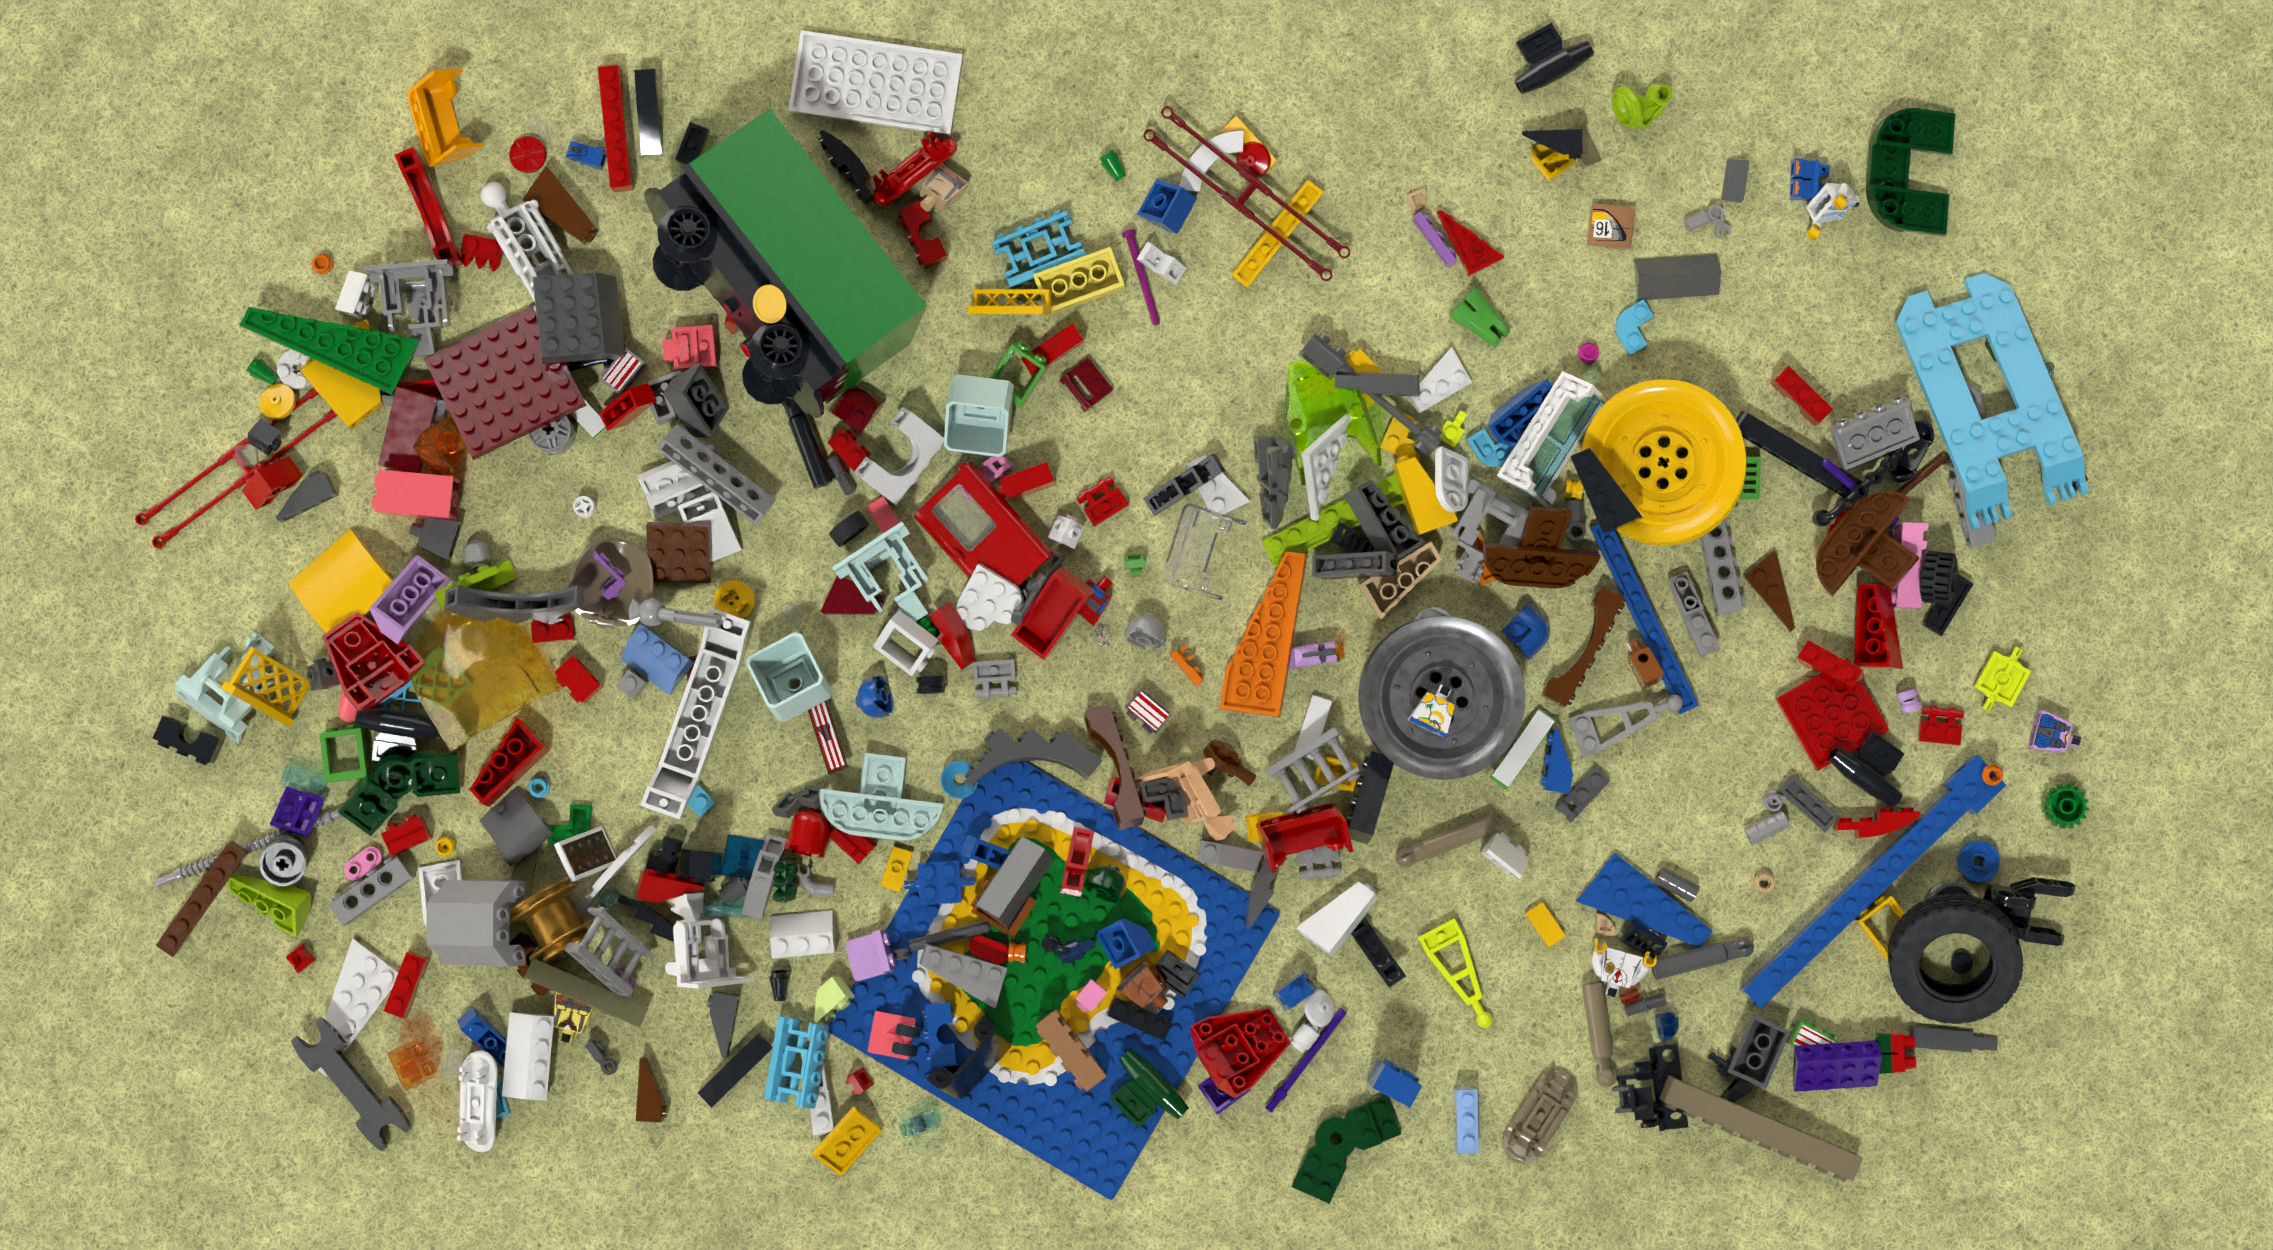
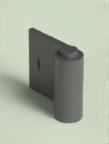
M515 788L479 820L504 854L502 858L509 866L512 864L517 866L554 833L551 827L538 816L518 788Z

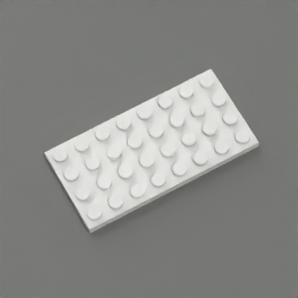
M801 30L788 111L951 136L963 54Z

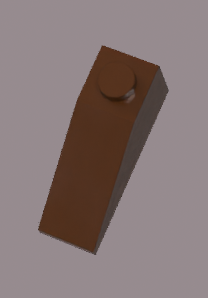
M641 1057L639 1059L636 1121L661 1123L664 1121V1118H667L668 1105H665V1099L647 1057Z

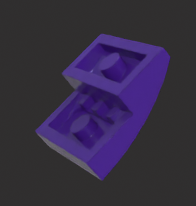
M286 786L270 826L309 837L325 798Z

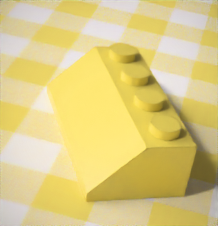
M1111 247L1033 274L1037 289L1051 290V315H1047V317L1125 289ZM1040 294L1043 306H1045V294Z

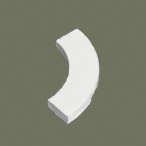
M1244 131L1224 133L1210 139L1208 142L1225 155L1243 152ZM1202 145L1192 155L1188 163L1205 176L1209 167L1220 157L1205 145ZM1185 167L1180 187H1183L1186 191L1201 192L1202 180Z

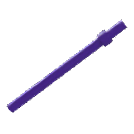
M1339 1009L1283 1085L1275 1090V1095L1265 1107L1269 1112L1272 1113L1281 1100L1284 1101L1287 1097L1289 1089L1347 1014L1344 1010Z

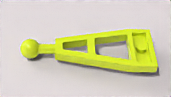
M1455 918L1418 936L1417 938L1427 957L1466 1005L1472 1004L1477 1014L1476 1022L1481 1028L1490 1027L1493 1018L1490 1013L1484 1011L1479 1002L1482 999V994L1465 937ZM1458 940L1467 968L1451 976L1433 953ZM1467 975L1470 977L1475 993L1470 997L1465 994L1456 982Z

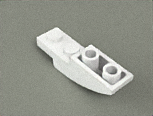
M824 1060L816 1107L814 1109L810 1108L814 1136L829 1134L834 1129L833 1108Z

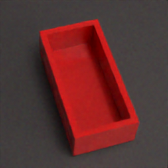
M1060 567L1053 573L1029 608L1020 626L1017 625L1011 636L1041 659H1046L1056 648L1095 591L1066 568Z

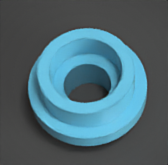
M535 777L530 781L528 789L532 796L541 798L547 795L550 786L545 778ZM538 783L542 784L543 789L541 791L536 790V785Z

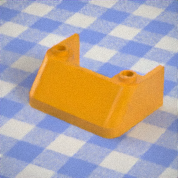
M462 68L433 70L408 91V103L424 159L429 167L468 158L484 147L483 142L473 143L469 137H461L451 100L458 91L454 79L463 73Z

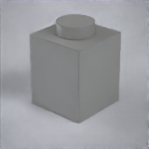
M628 670L616 687L632 699H637L648 682L633 671Z

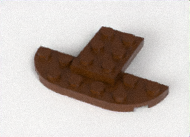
M1893 491L1870 493L1853 504V508L1845 513L1821 543L1816 556L1817 575L1821 585L1828 594L1833 597L1857 566L1892 591L1898 586L1919 560V556L1885 532L1911 502V498Z
M1531 506L1519 546L1484 543L1483 547L1484 563L1496 580L1507 585L1557 589L1576 584V580L1584 575L1588 576L1592 572L1601 556L1598 552L1561 549L1572 512L1570 509Z

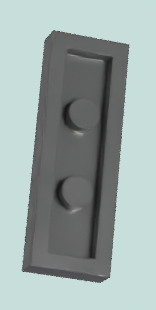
M1793 775L1778 790L1823 832H1827L1839 818L1836 813Z

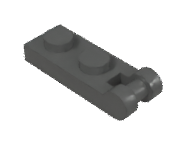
M1594 767L1555 809L1559 813L1562 812L1566 815V819L1571 823L1610 780ZM1570 802L1576 806L1573 811L1567 806Z

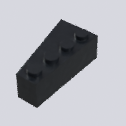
M1590 448L1570 456L1604 535L1643 519Z

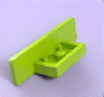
M506 560L490 568L486 564L476 569L478 573L471 576L468 572L459 576L458 582L435 591L434 594L441 610L444 611L445 590L456 585L489 591L516 579L517 576L510 561Z

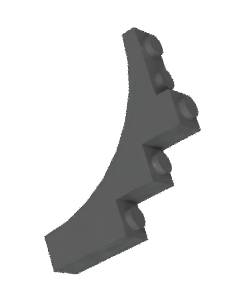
M456 585L445 590L444 610L482 622L499 617L511 622L521 623L531 618L551 625L564 620V614L583 607L584 587L577 585L554 592L509 594L482 591Z
M999 728L996 732L992 730L985 738L987 743L984 748L989 753L985 751L978 759L980 764L976 769L973 767L969 769L964 776L967 778L964 784L971 789L981 778L993 770L1021 761H1045L1059 764L1073 770L1087 780L1102 760L1065 729L1061 733L1057 731L1049 741L1052 744H1049L1033 729L1028 733L1024 731L1017 739L1020 742L1018 744Z

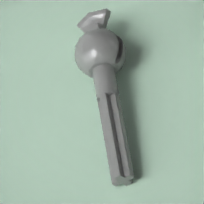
M654 598L646 599L641 604L637 600L632 599L628 609L629 620L639 617L643 624L651 627L659 626L664 620L720 628V625L723 624L721 615L666 608L662 601Z

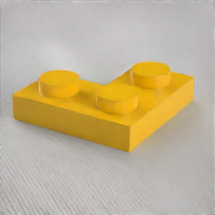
M1401 412L1414 423V417ZM1393 417L1379 448L1399 457L1408 455L1409 458L1416 457L1418 461L1421 457L1413 448L1414 440L1407 437L1410 430Z

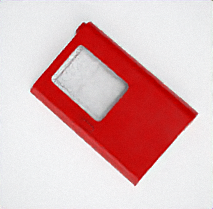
M965 461L956 469L958 473L925 503L913 517L969 580L980 563L1018 587L1037 568L1046 563L1054 553L972 462L967 464Z

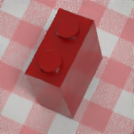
M1047 462L1000 478L1001 484H998L1002 497H1007L1008 502L1055 486Z

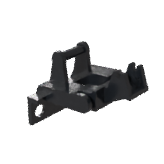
M1678 1044L1649 1047L1650 1057L1641 1058L1634 1062L1633 1072L1636 1073L1617 1075L1618 1086H1614L1612 1091H1619L1621 1106L1615 1108V1113L1634 1112L1635 1121L1642 1120V1123H1640L1641 1128H1651L1659 1125V1131L1688 1128V1119L1683 1114L1684 1110L1676 1108V1111L1664 1106L1665 1102L1659 1099L1669 1075L1682 1081ZM1667 1049L1672 1050L1675 1055L1674 1059L1670 1062L1665 1061L1662 1057L1663 1052ZM1637 1079V1081L1653 1079L1656 1101L1652 1099L1651 1086L1635 1088L1634 1084L1626 1085V1080ZM1628 1094H1630L1631 1103H1629ZM1672 1113H1681L1683 1120L1680 1124H1674L1671 1121Z

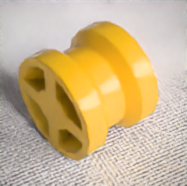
M1566 478L1563 498L1569 499L1571 497L1575 498V500H1581L1583 492L1581 480L1575 482Z

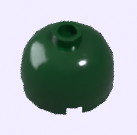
M1114 865L1097 866L1086 877L1084 887L1088 892H1091V890L1097 893L1096 897L1101 900L1117 903L1118 900L1121 902L1125 895L1126 880L1122 873H1120V869Z

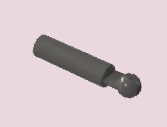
M1740 937L1737 940L1725 943L1719 942L1657 958L1656 965L1651 967L1655 980L1726 963L1728 960L1748 957L1753 953L1754 944L1749 938Z

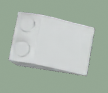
M1503 832L1500 835L1494 833L1480 853L1512 878L1520 879L1530 860L1526 856L1528 852L1519 845L1517 847L1513 846L1510 843L1512 839Z
M460 860L418 868L423 921L426 928L427 901L430 897L435 896L443 880L463 879Z

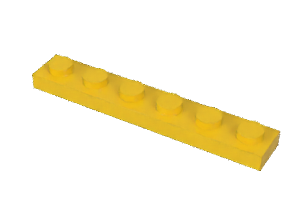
M1307 180L1288 205L1305 217L1324 192ZM1284 209L1270 228L1287 240L1301 221ZM1266 231L1231 277L1248 289L1283 244Z

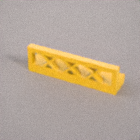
M974 289L973 306H967V314L1051 315V290ZM980 294H986L991 299L985 306H980ZM1001 294H1005L1009 299L1004 306H1001L996 300ZM1020 294H1024L1028 299L1023 306H1020L1015 301ZM1039 294H1045V306H1039L1034 301Z

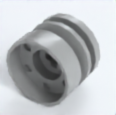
M566 415L529 433L528 437L536 447L545 453L561 454L569 450L574 444L576 427L571 418ZM551 425V427L554 428V431H551L549 434L548 432H546V429H550Z

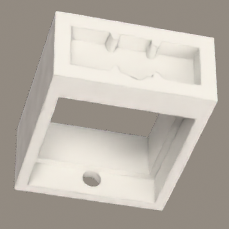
M899 610L889 620L872 647L910 676H913L917 671L921 673L928 662L925 660L927 658L930 659L937 649L934 646L938 639ZM896 629L923 649L917 660L889 641Z

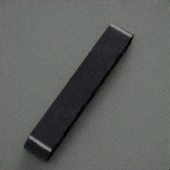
M1740 411L1736 422L1744 439L1841 497L1846 498L1851 493L1848 487L1823 466V457L1751 414ZM1838 467L1857 485L1862 483L1861 480Z

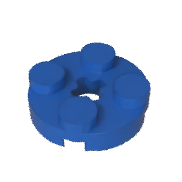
M1972 841L1960 849L1956 857L1957 867L1966 879L1972 882H1986L1997 874L2000 856L1993 845L1983 841ZM1975 857L1983 858L1981 867L1974 865Z

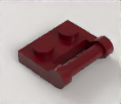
M1089 358L1059 379L1062 385L1065 384L1078 400L1084 412L1088 411L1113 391V388ZM1077 376L1093 397L1091 400L1088 401L1071 380L1072 378Z

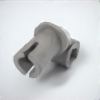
M1967 384L1979 415L1986 413L1982 399L1983 392L1981 393L1974 386Z
M800 865L798 866L797 876L800 879V883L812 897L814 895L833 897L834 884L815 883V880L812 882L809 877V866H807V873L804 875L799 872Z

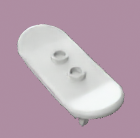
M475 1051L468 1055L462 1066L459 1067V1072H462V1074L459 1075V1080L461 1081L460 1126L457 1127V1132L461 1135L457 1136V1140L464 1141L474 1151L486 1152L494 1146L496 1138L498 1069L496 1061L488 1052Z

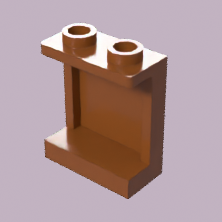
M987 878L981 888L985 890L992 879ZM976 895L970 906L973 907L971 913L1014 939L1034 907L1036 900L1031 897L1028 898L1009 929L975 906L980 896Z

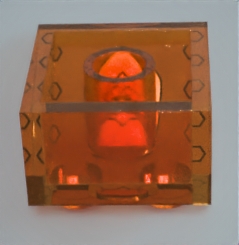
M451 417L444 418L422 432L413 446L414 450L434 475H453L468 453V449Z

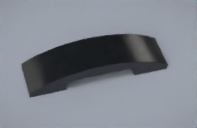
M1364 917L1351 935L1386 985L1391 988L1407 976Z

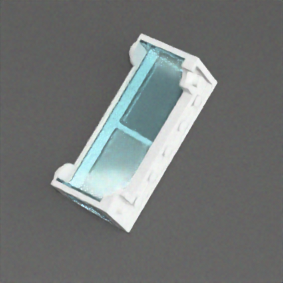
M1562 371L1497 476L1533 503L1541 507L1551 508L1556 500V492L1551 489L1553 483L1586 433L1592 419L1608 399L1594 385Z

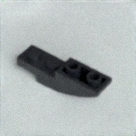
M823 130L819 133L822 138L818 140L823 150L828 149L831 156L828 159L832 167H838L839 171L847 168L848 170L845 173L850 182H855L857 188L854 190L859 200L864 199L866 203L872 201V195L865 184V181L871 177L864 164L841 140Z

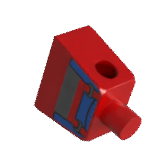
M1105 576L1097 584L1090 579L1085 582L1095 592L1079 615L1093 627L1097 624L1111 601V597L1106 592L1113 583Z

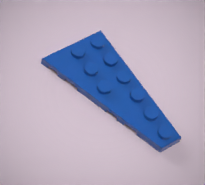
M1616 853L1610 857L1576 900L1578 903L1630 922L1635 920L1646 928L1697 947H1701L1713 932Z

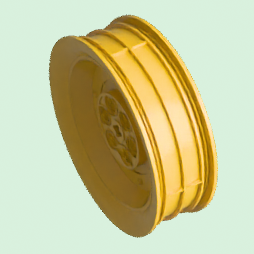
M1669 379L1651 380L1622 390L1599 409L1587 429L1581 451L1588 448L1593 451L1643 517L1639 521L1616 530L1622 535L1640 543L1672 546L1684 544L1706 535L1720 525L1730 514L1743 489L1746 475V451L1736 420L1725 405L1715 396L1687 382ZM1662 437L1670 439V445L1666 448L1660 447L1658 444ZM1644 447L1652 450L1651 455L1647 458L1640 455V451ZM1680 448L1687 449V457L1683 459L1678 458L1676 455L1677 450ZM1663 458L1665 461H1670L1669 463H1667V468H1664L1663 466H1658V464L1660 463V459ZM1642 468L1651 470V475L1648 478H1641L1639 476ZM1685 469L1688 472L1685 479H1678L1676 471ZM1664 478L1669 481L1666 489L1657 487V482L1660 479Z

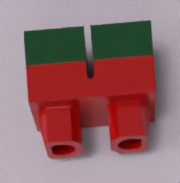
M1876 1033V1041L1882 1054L1879 1074L1905 1072V1069L1916 1068V1056H1905L1904 1048H1915V1037L1903 1035L1902 1033Z

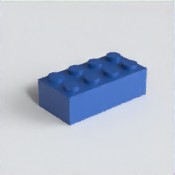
M1378 1059L1367 1082L1377 1091L1411 1108L1422 1087L1418 1082L1419 1078L1404 1068L1400 1071L1401 1069L1395 1063L1384 1059V1061Z

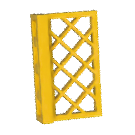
M251 647L230 682L224 681L221 689L291 728L294 723L291 717L308 691L310 682ZM255 654L258 655L259 664L251 666L252 658ZM273 664L274 672L266 675L265 667ZM260 669L261 677L253 680L252 671ZM287 673L288 681L280 684L279 675ZM247 674L248 682L240 685L238 681L241 676ZM274 678L275 686L268 688L267 680ZM302 681V687L299 691L295 692L294 684ZM262 682L263 690L255 693L254 685ZM289 686L290 694L282 697L281 688ZM276 691L277 699L269 701L268 693ZM291 699V705L285 711L283 702Z

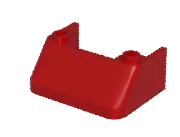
M1333 803L1308 808L1299 814L1293 812L1266 819L1256 824L1266 863L1272 873H1276V867L1284 864V861L1287 860V855L1326 845L1332 851L1341 850L1345 846L1349 853L1353 852L1347 821Z

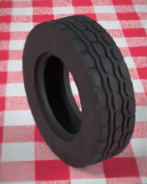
M1957 893L1943 894L1925 899V901L1919 902L1912 909L1901 916V920L1899 919L1894 926V931L1891 932L1890 944H1888V964L1893 986L1897 994L1900 995L1901 1000L1907 1006L1909 1005L1910 1009L1927 1019L1946 1024L1970 1023L1984 1019L2004 1007L2003 1005L2009 1002L2013 997V993H2016L2019 987V980L2022 979L2023 955L2016 929H2014V925L2004 912L1986 900L1972 895L1968 896ZM1955 933L1970 935L1987 946L1990 951L1987 966L1977 977L1964 983L1947 984L1936 981L1929 977L1919 964L1925 948L1932 941L1944 935Z

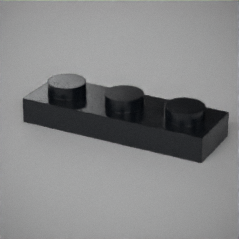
M1958 574L1955 595L1950 605L1935 604L1923 626L1938 636H1943L1974 583Z
M1116 996L1107 1014L1110 1018L1165 1041L1173 1022Z

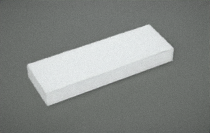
M1312 695L1294 752L1321 736L1332 701ZM1308 755L1305 758L1313 760L1314 756L1311 757V755Z

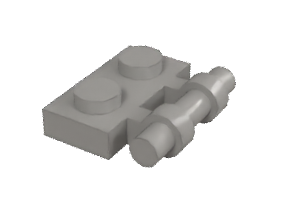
M1014 659L973 662L974 683H983V689H975V697L990 699V696H1002L1004 698L1009 697V695H1017L1016 686L1008 687V681L1016 680ZM1001 681V687L989 688V682Z
M1326 845L1298 852V865L1306 864L1307 870L1299 871V878L1315 880L1316 877L1326 876L1327 878H1333L1334 875H1341L1340 866L1332 867L1331 861L1339 860V852L1332 851ZM1325 862V868L1313 869V863Z

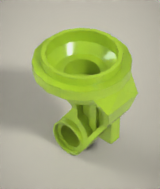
M1652 84L1648 87L1645 97L1622 85L1613 91L1612 108L1616 118L1623 126L1631 130L1647 128L1654 118L1663 115L1662 109L1671 100L1673 91L1669 85ZM1659 90H1661V96H1660V97L1658 96Z

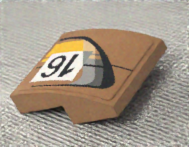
M1592 203L1587 244L1631 250L1636 209Z

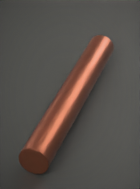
M1942 453L1897 492L1903 495L1909 493L1948 460L1947 456Z

